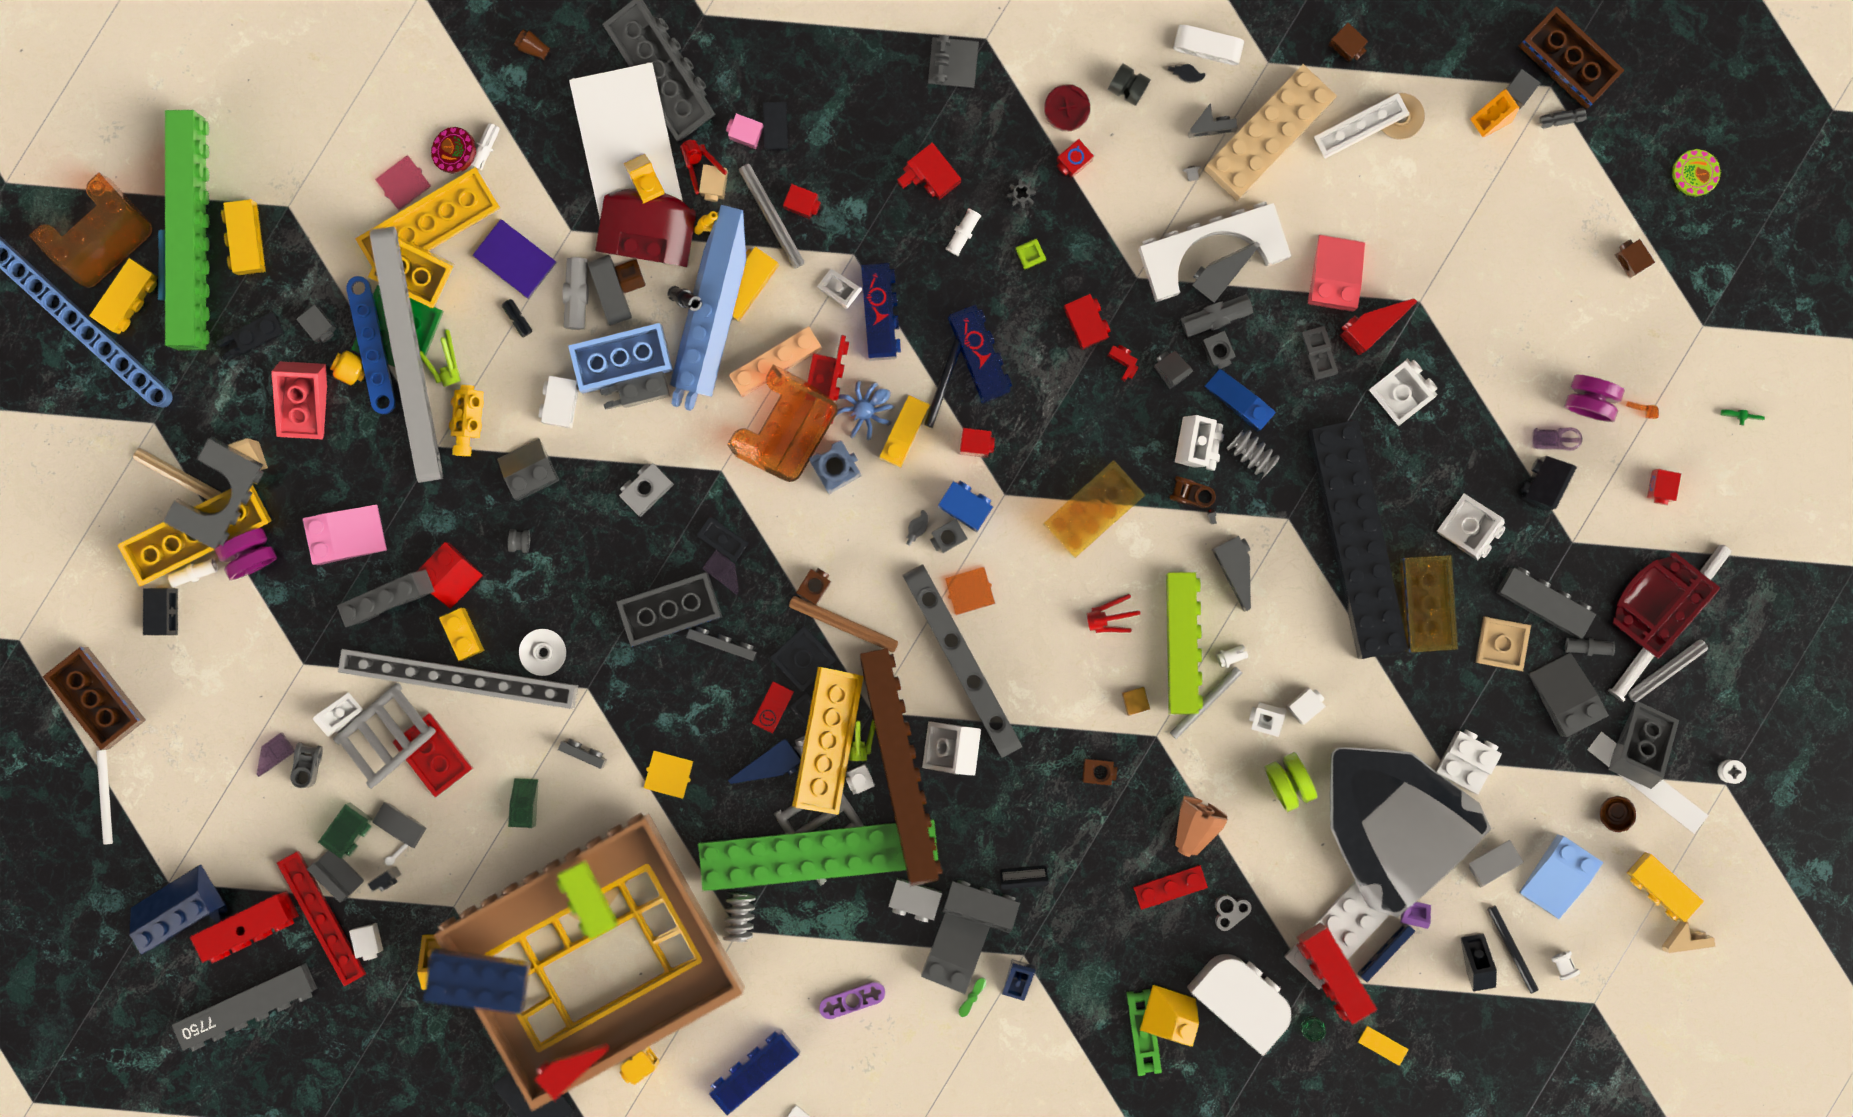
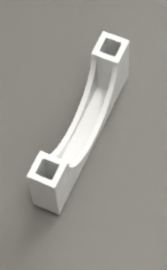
M1261 202L1254 205L1253 210L1247 212L1244 209L1231 213L1232 217L1223 219L1222 216L1210 219V224L1201 226L1200 223L1188 226L1185 232L1178 233V230L1165 234L1164 239L1157 241L1156 237L1143 241V245L1138 250L1155 301L1165 300L1180 293L1178 270L1183 255L1193 244L1209 236L1231 235L1243 239L1249 244L1258 242L1260 246L1257 248V251L1266 266L1288 260L1291 254L1274 203L1267 205V202Z

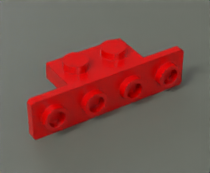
M845 335L840 336L836 358L813 353L804 400L826 404L822 424L824 428H827L828 424H833L835 410H831L833 401L838 400L840 388L836 387L837 378H842L845 365L841 364L842 355L847 356L849 342L845 341Z

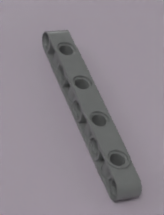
M922 564L903 574L907 585L1000 756L1004 758L1022 748L1018 737L924 565ZM925 593L934 594L936 601L932 606H926L922 602V597ZM951 633L957 636L958 643L955 647H948L945 644L944 639L946 635ZM977 675L980 678V685L977 688H970L967 685L969 676ZM994 716H999L1003 721L1002 727L997 730L992 729L989 725L990 719Z

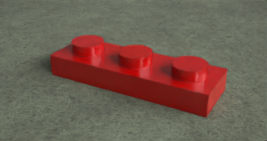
M1197 865L1134 886L1133 888L1142 910L1206 889L1208 886L1201 865Z

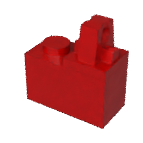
M933 142L907 162V165L903 168L906 173L897 179V182L903 189L912 182L915 185L925 182L924 188L931 197L936 195L939 200L961 183L959 175Z

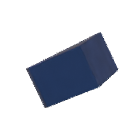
M1012 959L1002 995L1025 1001L1035 974V966Z

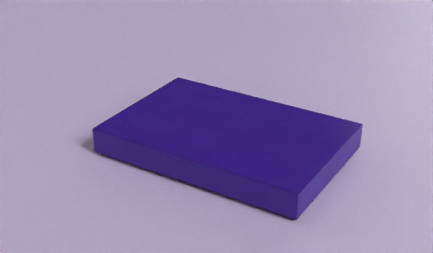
M502 219L499 220L472 255L528 299L557 263Z

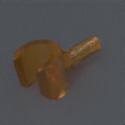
M1630 401L1626 403V407L1645 411L1646 419H1657L1659 417V408L1656 405H1641Z

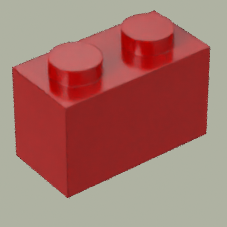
M1091 294L1064 305L1063 308L1082 350L1109 338L1108 333L1111 330L1106 319L1102 320L1099 315L1101 307L1097 298L1092 299Z
M963 428L960 455L988 458L989 453L994 451L995 437H991V431Z

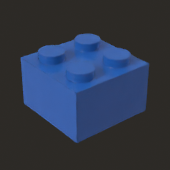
M961 480L958 484L953 481L938 504V508L978 532L993 508L990 505L991 500L981 493L978 496L970 492L971 487Z

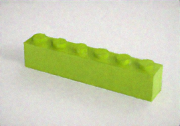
M1196 572L1166 574L1168 715L1199 714V709H1203V696L1198 694V686H1202V672H1198V662H1202V649L1198 648L1197 639H1201L1202 635L1201 625H1197V615H1201V602L1197 601V592L1201 590L1200 578H1196Z

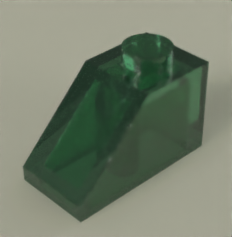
M514 779L509 804L508 827L533 828L536 826L539 779Z

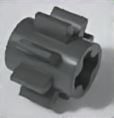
M1019 179L1016 187L1012 184L1010 185L1013 193L1007 194V198H1013L1012 207L1018 204L1024 210L1027 202L1033 205L1034 201L1030 196L1036 195V191L1030 190L1031 182L1025 185ZM1023 190L1026 191V195H1025L1026 198H1025V197H1021L1020 199L1017 198V195H1018V192H1017V191H1019V192H1022Z

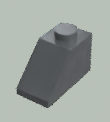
M1166 351L1156 358L1158 363L1155 364L1154 368L1170 389L1193 372L1192 368L1176 351L1171 354Z

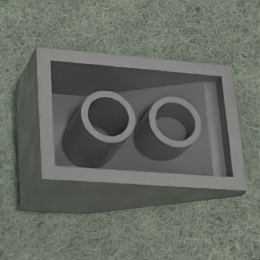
M1571 653L1529 673L1560 736L1569 737L1609 716L1597 692Z
M1635 702L1614 749L1608 770L1652 789L1664 778L1679 720L1641 702Z
M945 913L923 967L921 977L965 994L990 927Z

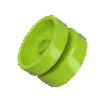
M1295 752L1283 757V765L1286 772L1276 761L1264 766L1271 788L1286 812L1299 807L1296 792L1305 803L1318 798L1314 785Z

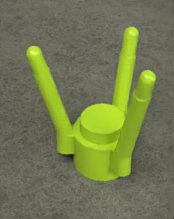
M449 329L445 330L446 340L444 337L441 338L447 366L439 368V374L424 353L420 351L421 358L433 374L436 383L442 382L443 387L461 381Z
M873 720L866 745L865 741H861L860 721H856L855 741H852L849 761H867V754H871V744L875 732Z

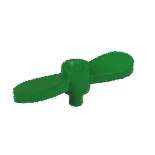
M1721 410L1720 414L1722 416L1737 417L1740 420L1739 425L1742 426L1747 419L1765 420V416L1748 414L1747 410H1738V412Z

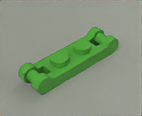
M1145 989L1141 993H1134V991L1126 992L1138 1076H1144L1148 1072H1154V1074L1162 1073L1157 1036L1140 1031L1151 993L1150 989ZM1144 1002L1145 1008L1136 1009V1003ZM1152 1056L1151 1063H1144V1057Z

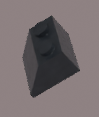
M1543 456L1541 459L1537 458L1531 468V471L1534 473L1530 480L1527 479L1521 488L1523 494L1520 499L1544 511L1557 509L1577 466L1549 456Z

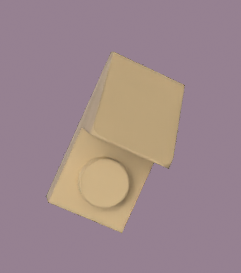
M1680 921L1662 945V950L1667 953L1711 948L1716 947L1714 937L1706 935V932H1695L1690 937L1688 922Z

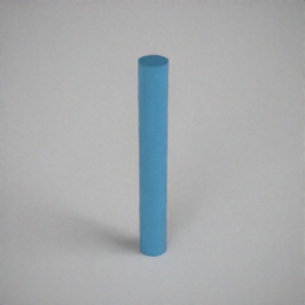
M158 230V300L165 301V230Z

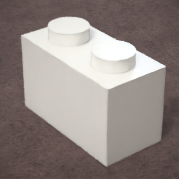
M549 376V380L544 382L543 395H546L545 403L541 404L539 408V418H542V423L572 429L579 391L577 380Z

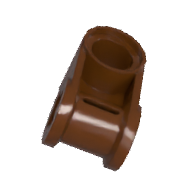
M1175 476L1176 484L1173 494L1169 496L1170 500L1199 508H1208L1214 503L1216 494L1212 488L1183 477ZM1184 485L1183 493H1182V495H1180L1181 490H1182V486ZM1202 491L1209 492L1211 501L1206 504L1200 502L1198 494Z

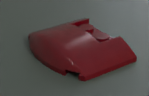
M625 189L611 195L607 194L603 200L595 251L688 267L697 212L693 208L691 210L680 199L666 193L646 203H643L636 189Z
M1676 552L1671 553V557L1653 561L1632 579L1619 599L1616 618H1614L1613 624L1657 659L1673 645L1675 640L1720 590L1718 585Z

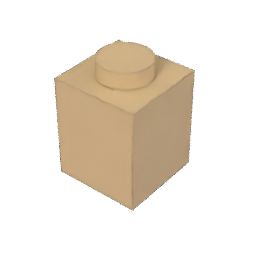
M703 164L699 193L701 196H704V200L718 202V199H724L728 177L727 168H724L727 174L723 175L715 166Z

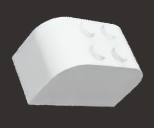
M1218 955L1204 966L1187 988L1264 1056L1290 1024L1291 1010L1289 1004L1278 993L1280 988L1270 978L1262 979L1260 976L1263 973L1250 961L1245 964L1234 955Z

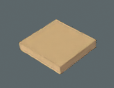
M1483 617L1475 663L1523 671L1531 625Z

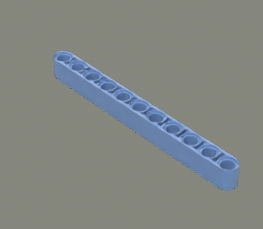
M0 237V256L2 252H8L6 260L1 261L0 259V269L149 404L161 408L170 405L173 396L163 383ZM24 266L25 273L19 277L17 274L18 269ZM38 282H42L41 291L36 293L35 285ZM58 297L60 301L59 305L56 308H53L52 301L54 298ZM72 313H76V321L70 324L69 316ZM90 328H93V337L91 339H87L86 332ZM110 344L111 352L108 355H104V346ZM127 359L129 363L128 368L122 371L120 364L123 360ZM144 375L146 382L143 386L139 387L138 378ZM161 390L163 398L160 402H156L155 394Z

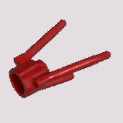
M687 140L680 146L696 194H699V188L693 164L700 162L702 154L723 175L727 174V171L706 150L704 144L698 145L695 140Z
M1127 594L1102 606L1094 607L1092 612L1086 613L1090 631L1096 630V633H1131V628L1103 626L1108 625L1107 621L1140 615V611L1106 616L1105 612H1101L1130 599L1131 595Z

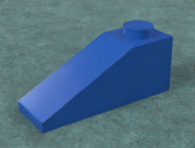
M1221 369L1204 386L1256 432L1260 431L1276 413L1258 396Z

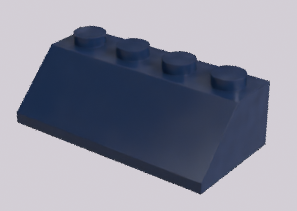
M201 864L131 907L129 935L141 955L158 947L225 905Z

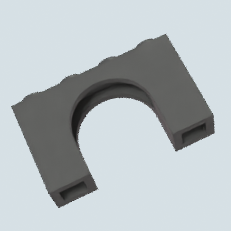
M211 437L206 442L197 460L226 476L232 490L229 504L223 511L206 513L177 499L173 502L163 522L216 549L219 545L223 546L230 535L227 533V530L231 524L235 525L241 515L238 510L242 503L246 505L251 498L252 492L249 490L253 483L258 484L264 472L261 471V468L264 464Z

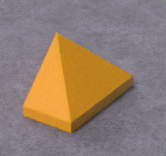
M1504 89L1472 116L1470 120L1481 136L1486 137L1512 123L1519 110V106L1507 89Z

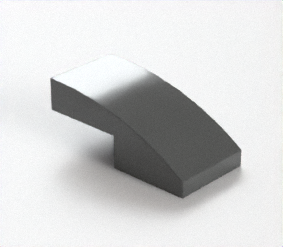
M1325 326L1302 332L1314 379L1319 380L1338 374L1331 351L1332 346Z
M386 802L383 803L372 821L375 825L412 848L416 847L427 829L412 817L403 814Z

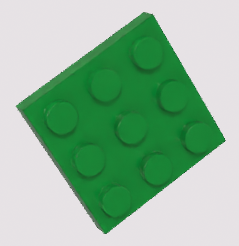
M377 285L373 298L388 365L395 367L380 287ZM410 298L419 350L426 356L444 311L435 307H428ZM356 336L351 350L360 353Z

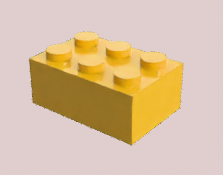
M398 237L409 297L428 307L434 308L455 264ZM374 262L368 278L379 282Z

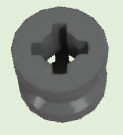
M510 529L508 551L515 552L516 550H521L522 553H528L530 548V530L517 532L516 529Z

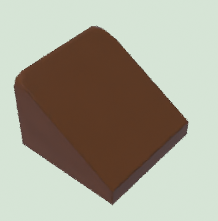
M637 259L615 266L619 283L624 293L646 285Z

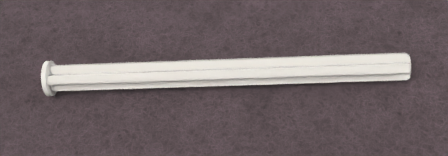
M1720 544L1700 572L1711 580L1729 557L1731 550L1727 546ZM1642 648L1612 689L1609 688L1608 692L1624 702V696L1654 656L1645 648Z

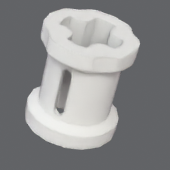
M1569 950L1551 958L1552 962L1556 963L1561 974L1559 976L1561 981L1580 974L1579 969L1575 968L1571 959L1572 953Z

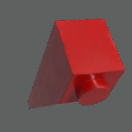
M604 1043L555 1058L550 1063L546 1060L536 1070L539 1074L534 1080L555 1101L602 1057L610 1046Z

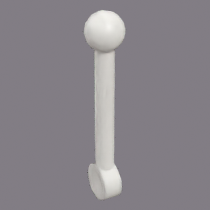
M404 843L392 856L386 857V865H393L395 863V858H397L408 847V845Z

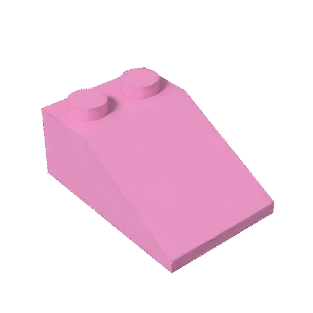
M378 505L303 518L312 565H322L387 550Z

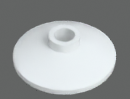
M548 629L534 630L527 634L520 644V661L524 668L532 674L539 676L553 674L561 668L565 661V643L554 631ZM542 648L548 650V654L545 657L540 655Z

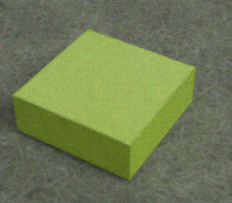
M1037 238L1015 248L1024 270L1046 261Z

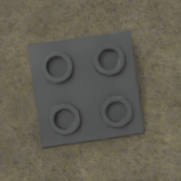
M940 35L939 38L933 37L928 84L974 88L979 42L949 39V36Z

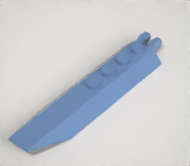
M721 205L718 218L713 224L705 245L693 295L701 298L699 301H702V306L698 311L688 310L670 382L671 386L676 387L671 404L675 407L680 406L685 390L689 391L685 399V408L689 411L694 408L698 394L712 397L746 264L743 210Z

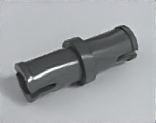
M1589 637L1587 640L1566 638L1565 652L1586 653V656H1592L1593 654L1614 656L1615 641H1597Z

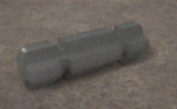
M1579 108L1574 111L1557 112L1552 114V116L1551 114L1542 115L1540 117V125L1542 128H1549L1553 125L1555 127L1571 124L1574 121L1576 123L1582 122L1587 119L1586 110Z

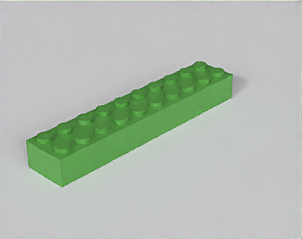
M165 110V345L176 350H206V344H209L210 340L209 331L206 330V321H209L210 317L209 308L206 307V298L209 297L210 293L209 285L206 284V275L209 274L210 269L209 262L206 260V251H209V239L206 237V228H209V215L206 214V205L209 204V192L206 191V182L209 181V169L206 168V158H209V146L206 144V135H209V123L194 110Z
M930 819L932 827L928 828L930 837L934 836L936 843L934 819ZM896 823L698 843L703 891L906 870ZM937 850L933 851L934 859L938 860Z

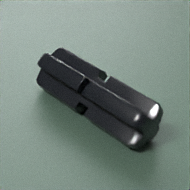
M512 299L505 301L502 304V308L510 320H513V325L522 337L528 336L532 329L526 319L521 316L522 313Z

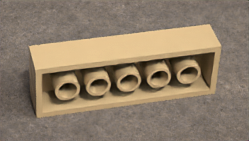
M1303 64L1206 165L1204 171L1238 202L1326 110L1337 95Z

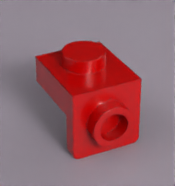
M1119 345L1118 348L1113 346L1108 357L1127 367L1121 380L1125 382L1128 377L1132 379L1139 368L1135 365L1138 359L1131 356V351L1124 346Z

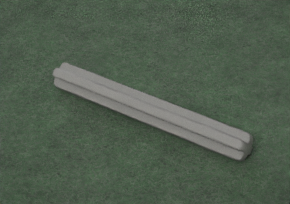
M746 164L742 166L739 171L791 265L794 269L799 268L804 264L802 256L751 165Z

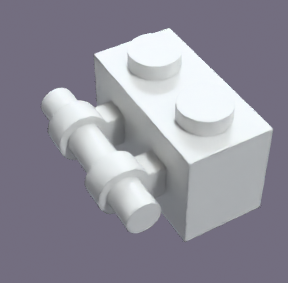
M1198 415L1183 417L1175 463L1194 468L1206 466L1207 470L1215 471L1216 463L1220 459V454H1218L1220 442H1223L1224 434H1222L1223 424L1216 423L1217 420Z

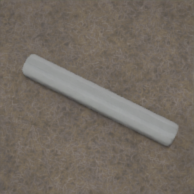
M1703 640L1696 641L1628 691L1629 698L1633 702H1638L1708 650L1707 644Z

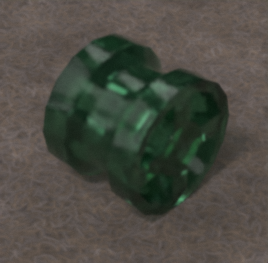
M1308 1016L1301 1022L1300 1030L1307 1040L1318 1042L1324 1038L1326 1026L1319 1018Z

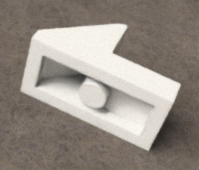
M833 269L829 270L817 286L845 309L851 305L862 290Z
M348 692L319 712L313 720L327 736H330L334 732H340L363 709Z

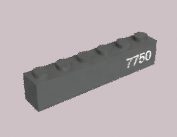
M305 963L180 1020L171 1026L182 1050L191 1048L193 1052L205 1046L204 1041L210 1038L214 1042L227 1036L225 1032L233 1028L235 1032L247 1027V1021L255 1018L256 1022L269 1017L268 1012L275 1008L280 1012L291 1007L290 1002L297 998L299 1002H302L312 997L311 992L318 988Z

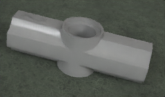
M567 258L566 283L563 284L565 329H585V310L589 298V287L587 284L588 260L585 258Z

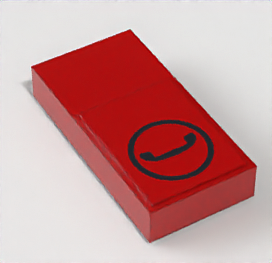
M773 681L752 724L773 734L794 691Z

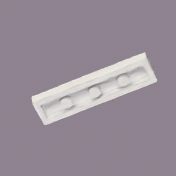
M1397 93L1314 136V139L1326 159L1409 116V112L1400 94Z

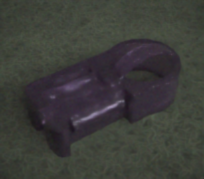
M1572 427L1558 428V432L1556 430L1537 431V428L1533 430L1532 447L1535 450L1574 451L1582 444L1583 438L1580 431ZM1567 431H1573L1578 435V438H1563L1562 434ZM1562 442H1568V443H1577V442H1578V444H1577L1576 446L1570 448V447H1566L1565 445H1563Z

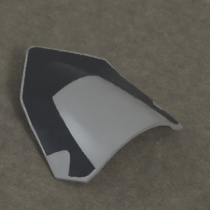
M1339 747L1331 754L1330 828L1368 908L1399 917L1445 877L1491 830L1479 802L1433 770L1412 752Z

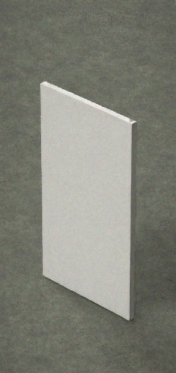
M647 62L642 65L569 80L599 217L601 218L605 195H611L625 189H636L624 163L643 154L651 161L664 193L674 196L683 202L653 63Z

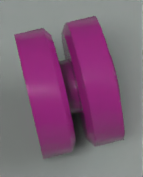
M1579 374L1574 375L1571 388L1576 393L1567 396L1564 407L1587 418L1604 422H1615L1618 409L1611 403L1622 401L1624 388L1600 378Z
M263 528L253 529L226 541L223 546L220 545L215 549L219 561H231L224 569L229 580H236L250 575L277 559L272 547H261L268 539Z

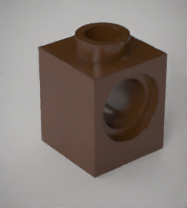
M1347 23L1332 38L1329 45L1349 63L1353 58L1358 60L1367 51L1364 47L1368 41L1351 24Z
M1631 239L1619 246L1621 251L1615 254L1629 278L1655 263L1640 239L1634 243Z
M819 568L816 571L810 569L796 593L817 605L831 584V581L828 580L829 574ZM814 578L819 579L822 583L821 589L817 592H812L808 586L809 582Z
M1084 758L1082 782L1112 785V780L1116 781L1117 766H1113V761ZM1102 765L1106 768L1107 772L1103 778L1099 779L1094 776V769Z

